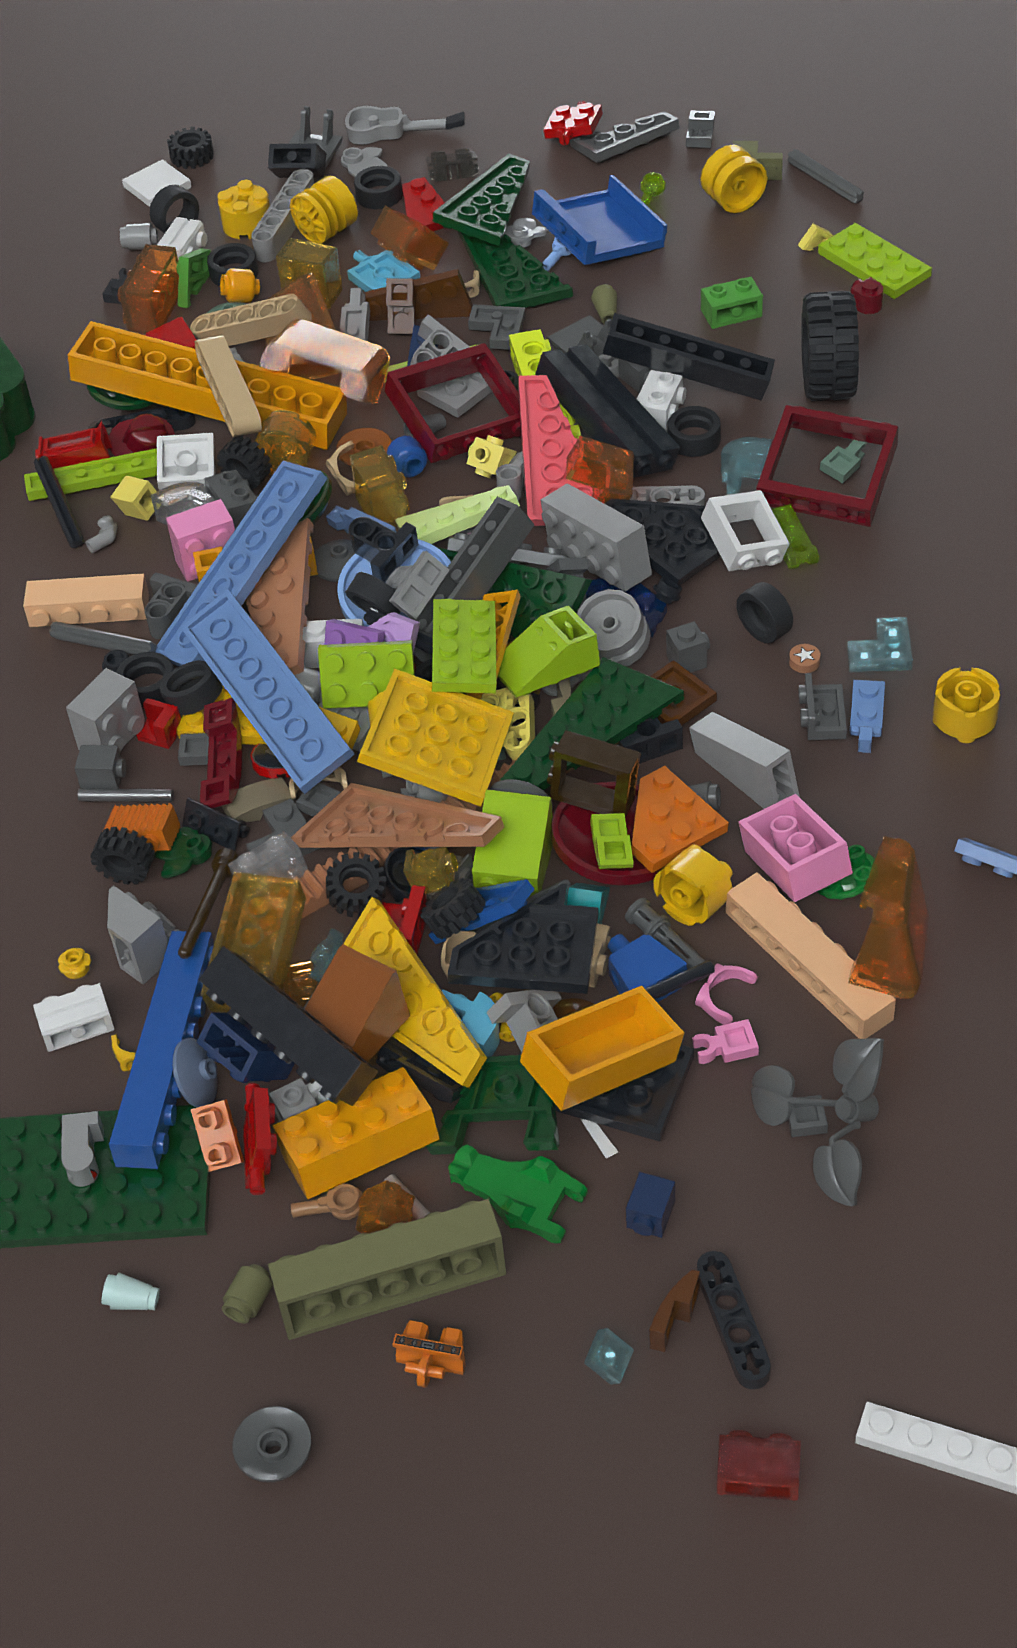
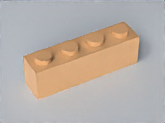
M144 573L27 581L23 607L29 627L51 626L53 622L84 624L145 620V607L149 602V591Z

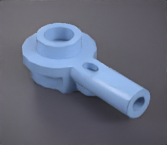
M556 237L552 243L553 251L542 262L543 268L546 271H549L562 256L573 254Z

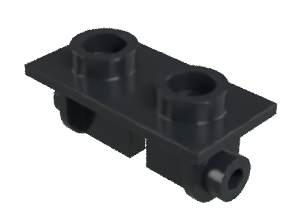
M187 798L182 827H190L193 830H197L199 834L207 835L211 841L236 851L238 839L240 837L244 839L249 834L250 828L246 826V822L232 819L213 808Z

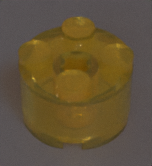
M278 410L270 413L269 417L264 419L262 423V431L258 432L255 441L259 443L257 447L259 449L264 448L266 451L264 455H269L270 457L269 463H272L270 475L274 474L282 461L306 467L316 443V432L312 424L308 421L305 423L300 420V415L295 412Z

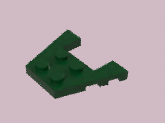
M521 1055L487 1057L469 1088L464 1087L459 1093L461 1098L454 1109L447 1110L441 1119L443 1126L438 1132L440 1140L425 1146L431 1155L456 1154L457 1150L463 1145L470 1122L529 1120L523 1140L528 1151L559 1150L560 1144L555 1103L521 1064Z

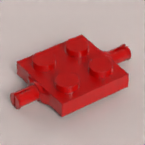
M579 101L576 107L570 108L568 105L557 107L543 129L545 139L559 138L560 144L565 145L566 143L568 145L573 137L593 134L603 115L602 106L586 103L585 101L581 103Z
M249 1083L245 1086L246 1103L244 1108L246 1116L243 1124L245 1189H250L252 1195H262L265 1193L264 1175L270 1174L271 1155H275L277 1148L276 1133H271L270 1124L273 1125L275 1119V1104L269 1102L268 1088H260V1085L257 1083Z

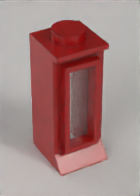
M101 421L97 428L43 439L42 436L39 437L38 449L35 450V457H48L52 468L55 469L110 458L107 449L112 448V442Z

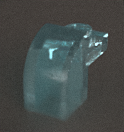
M743 437L729 442L722 449L721 474L723 475L722 482L727 483V495L739 494L743 477L760 478L772 445V439Z

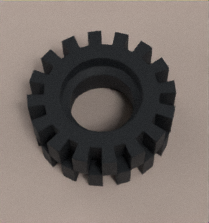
M190 127V130L182 128V132L175 131V135L171 134L169 136L170 139L167 140L170 159L173 165L176 164V167L180 168L183 166V169H187L188 166H191V169H196V165L202 167L203 163L208 164L210 162L209 159H213L214 151L210 133L208 134L207 130L202 131V128L199 127L197 130H195V127Z
M243 436L232 438L217 455L219 460L217 464L219 467H223L220 470L221 473L236 469L241 477L248 481L251 490L256 489L269 475L272 463H269V455H264L265 449L257 447L259 443L256 441L251 443V438L246 437L244 439Z
M111 827L110 830L106 828L100 833L90 858H92V865H97L95 870L98 873L103 871L105 878L108 879L111 876L114 878L113 882L119 883L120 880H123V883L129 885L130 882L135 885L139 881L145 880L155 858V850H152L153 845L151 843H146L147 838L144 836L137 837L138 832L133 830L132 833H128L127 828L122 827L119 831L117 827Z
M353 852V858L349 859L348 854L342 855V862L336 858L333 861V867L329 866L326 876L327 899L329 898V904L332 908L336 906V912L342 914L344 910H347V917L352 918L353 912H358V917H360L371 897L378 899L381 904L382 899H385V870L383 866L379 868V861L377 859L370 862V855L364 854L363 859L359 858V852ZM350 877H361L367 880L369 887L362 893H350L344 889L343 883Z
M460 878L457 882L454 880L448 887L446 885L442 887V891L436 892L432 896L433 899L428 900L425 903L426 907H423L420 917L439 939L449 938L452 933L456 935L462 927H468L470 925L469 922L471 920L474 921L478 917L476 914L483 911V906L486 904L485 899L468 878Z

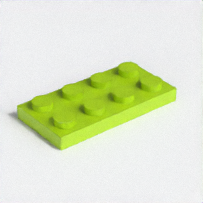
M857 223L850 225L818 245V254L863 281L872 277L883 285V293L893 299H896L931 277L932 267Z
M433 599L432 692L496 694L495 601Z

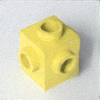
M488 435L486 440L476 437L468 450L466 464L476 467L474 473L491 478L492 474L496 475L498 467L510 463L517 451L502 446L504 440Z

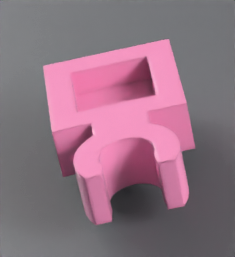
M749 1019L716 1026L715 1036L698 1034L693 1037L694 1049L700 1047L707 1048V1050L698 1052L699 1064L710 1063L719 1055H722L724 1063L759 1055V1046Z

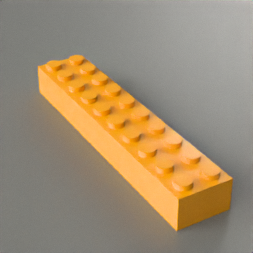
M90 321L68 353L70 380L225 422L199 364L194 348ZM235 360L258 409L262 425L261 432L328 449L347 415V389Z

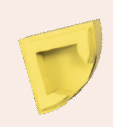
M813 223L798 246L802 250L812 251L814 250L813 248L834 235Z

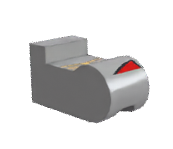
M98 1111L62 1115L61 1159L63 1167L67 1171L68 1180L75 1186L84 1187L90 1185L99 1174V1168L94 1157V1142L104 1141V1127Z

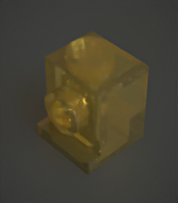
M447 847L427 849L417 854L411 849L406 851L403 872L411 888L412 885L426 886V894L440 891L445 885L448 887L454 881L455 872H458V862L453 852L449 853Z

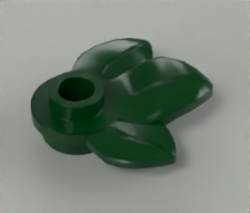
M190 827L180 828L177 837H175V842L171 846V851L155 852V858L165 861L161 877L170 878L186 872L192 864L198 865L207 861L212 855V842L207 835L199 834L197 830H193Z

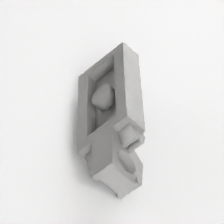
M351 288L350 303H345V306L341 309L338 357L340 360L367 358L370 305L368 302H365L366 295L362 292V288Z

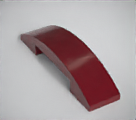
M233 698L204 705L203 731L209 737L207 780L201 781L200 803L210 808L232 803L239 788L242 769V741L237 707Z

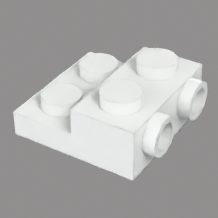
M213 433L157 436V484L160 495H165L169 499H178L182 494L192 493L197 497H205L204 478L216 475Z

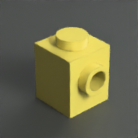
M127 475L110 496L125 515L146 521L149 520L163 500L149 481Z

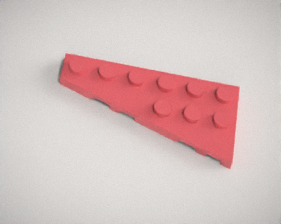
M547 375L519 376L518 390L526 515L535 524L534 526H545L542 519L543 511L540 499L567 483L605 503L603 492L598 488L593 478V471L577 438L573 436L570 429L571 425L567 417L563 415L559 406V400Z

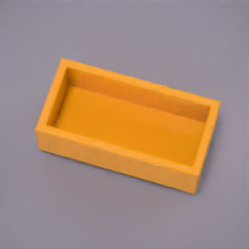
M641 985L527 1032L520 1062L558 1108L563 1111L676 1062L684 1032Z
M404 1067L371 1081L353 1106L342 1101L334 1104L328 1100L272 1125L277 1135L282 1157L307 1200L440 1140L432 1108Z

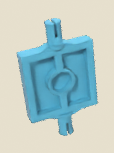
M389 249L373 256H367L361 250L355 251L353 258L359 264L347 271L348 279L365 292L386 287V278H421L420 271Z

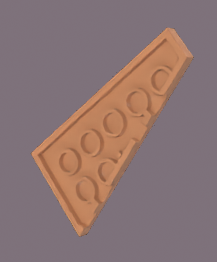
M309 518L296 524L287 541L282 545L270 566L265 570L255 588L245 600L251 619L294 675L304 671L306 642L303 640V627L307 626V616L304 612L305 605H308L311 568L308 566V556L312 554L310 534L313 533L314 528Z
M351 783L298 830L291 839L294 848L485 847L504 828L500 816Z

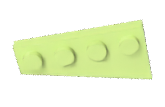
M507 485L395 519L398 529L406 522L415 526L417 538L433 544L477 525L497 496L516 505H519L515 493Z

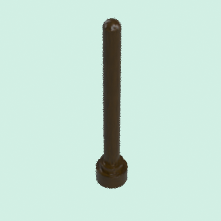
M223 848L218 850L212 860L211 866L214 874L178 949V955L182 959H188L191 956L225 879L233 876L239 867L240 857L231 849Z

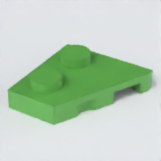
M201 248L179 256L176 271L179 275L178 307L189 308L191 305L190 295H198L203 283L209 278L207 257L211 252L210 249Z

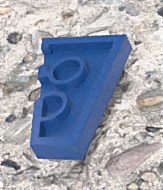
M525 879L476 888L485 899L486 904L483 906V911L476 914L478 917L474 921L471 920L469 922L470 925L466 928L462 927L460 931H471L517 912L518 909L527 905V898L535 890L534 887ZM432 931L428 934L435 944L444 942L447 939L446 937L443 939L437 938Z

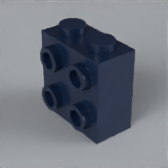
M228 1012L210 1014L196 1043L207 1051L206 1055L209 1058L224 1065L230 1071L232 1078L242 1083H248L249 1081L270 1082L271 1080H287L295 1063L292 1061L288 1064L275 1055L273 1050L276 1046L270 1041L268 1044H265L250 1033L253 1027L248 1022L243 1025L230 1016Z

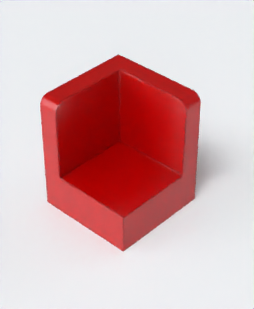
M146 698L143 705L147 719L144 722L143 729L136 734L137 740L169 749L178 736L176 729L181 721L179 709L177 706Z

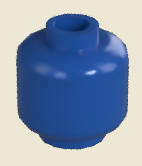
M411 436L396 438L390 443L386 452L387 461L395 472L403 478L417 476L426 467L428 460L426 451Z

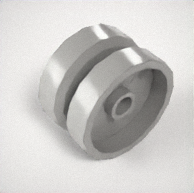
M608 589L595 593L586 599L579 608L577 615L597 634L600 660L604 657L621 665L630 666L640 659L647 650L651 637L649 624L643 616L639 605L631 595L621 590Z

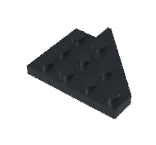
M615 498L604 503L644 525L651 568L663 578L670 579L681 585L721 557L701 519L706 506Z
M567 884L557 886L518 909L517 912L506 916L452 948L448 969V984L588 994L598 924V907L566 905Z
M681 1045L676 1062L563 1111L555 1104L556 1112L660 1142L694 1059V1048Z

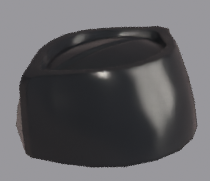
M400 847L394 849L387 856L383 866L386 876V888L395 902L409 898L412 885L426 886L428 884L429 869L426 861L417 851L411 847Z

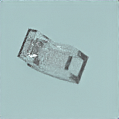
M199 482L173 484L151 495L156 520L166 525V518L215 501L212 495L206 493L204 484Z

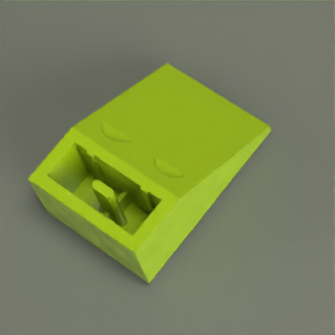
M569 605L541 615L506 647L498 678L517 698L548 685L557 684L561 680L574 675L585 673L600 665L597 634Z

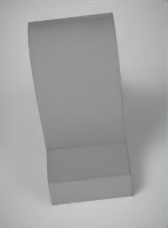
M428 314L421 322L418 335L425 341L413 354L410 365L466 349L469 346ZM435 344H439L445 349H438Z
M427 551L422 552L414 565L398 567L386 580L385 583L396 590L389 602L410 619H417L449 572V569Z
M526 990L505 993L487 1011V1014L492 1024L507 1023L522 1053L527 1032L558 1020L552 1007L562 998L559 992Z

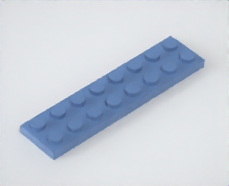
M287 461L281 462L157 644L155 653H160L169 658L170 662L178 667L196 660L205 661L180 626L227 589L242 606L328 479L321 471Z
M229 589L180 626L304 794L355 755Z

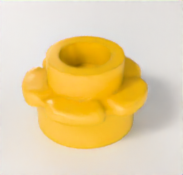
M71 948L59 956L58 963L60 965L58 968L66 977L79 979L88 973L91 957L82 948Z

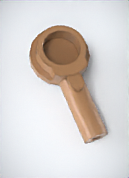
M341 1184L329 1190L325 1197L291 1203L292 1217L295 1218L331 1212L335 1218L350 1220L361 1213L365 1200L363 1193L357 1187L351 1184Z

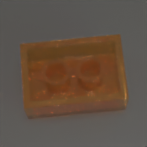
M146 244L141 254L137 256L132 270H129L124 284L119 287L118 300L122 304L123 322L126 324L128 331L146 335L147 332L167 323L178 302L179 275L176 271L178 262L176 247Z

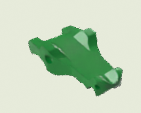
M466 1144L457 1150L453 1162L448 1166L451 1184L456 1182L463 1186L465 1191L472 1192L483 1199H489L492 1207L509 1228L530 1231L554 1244H559L566 1233L562 1226L551 1221L565 1194L574 1201L583 1202L588 1193V1189L584 1184L560 1170L552 1160L543 1156H537L529 1161L506 1162L479 1154L475 1148Z

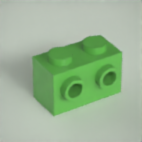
M752 277L740 278L735 281L701 288V311L712 329L762 317L763 294Z

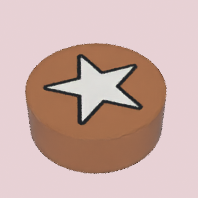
M810 644L796 645L789 653V665L794 671L799 673L814 672L820 666V651Z

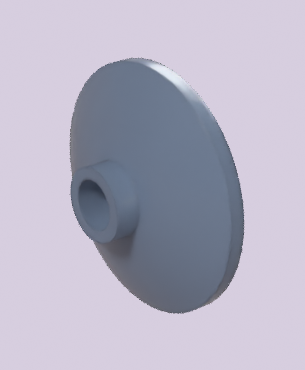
M187 1038L181 1040L175 1047L173 1073L178 1089L184 1099L197 1108L211 1104L216 1097L218 1089L217 1066L213 1059L206 1055L207 1051L196 1043L197 1039Z

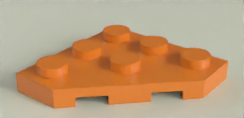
M663 766L640 778L631 846L632 855L653 873L666 866L692 844L701 847L728 832L729 822L666 766Z

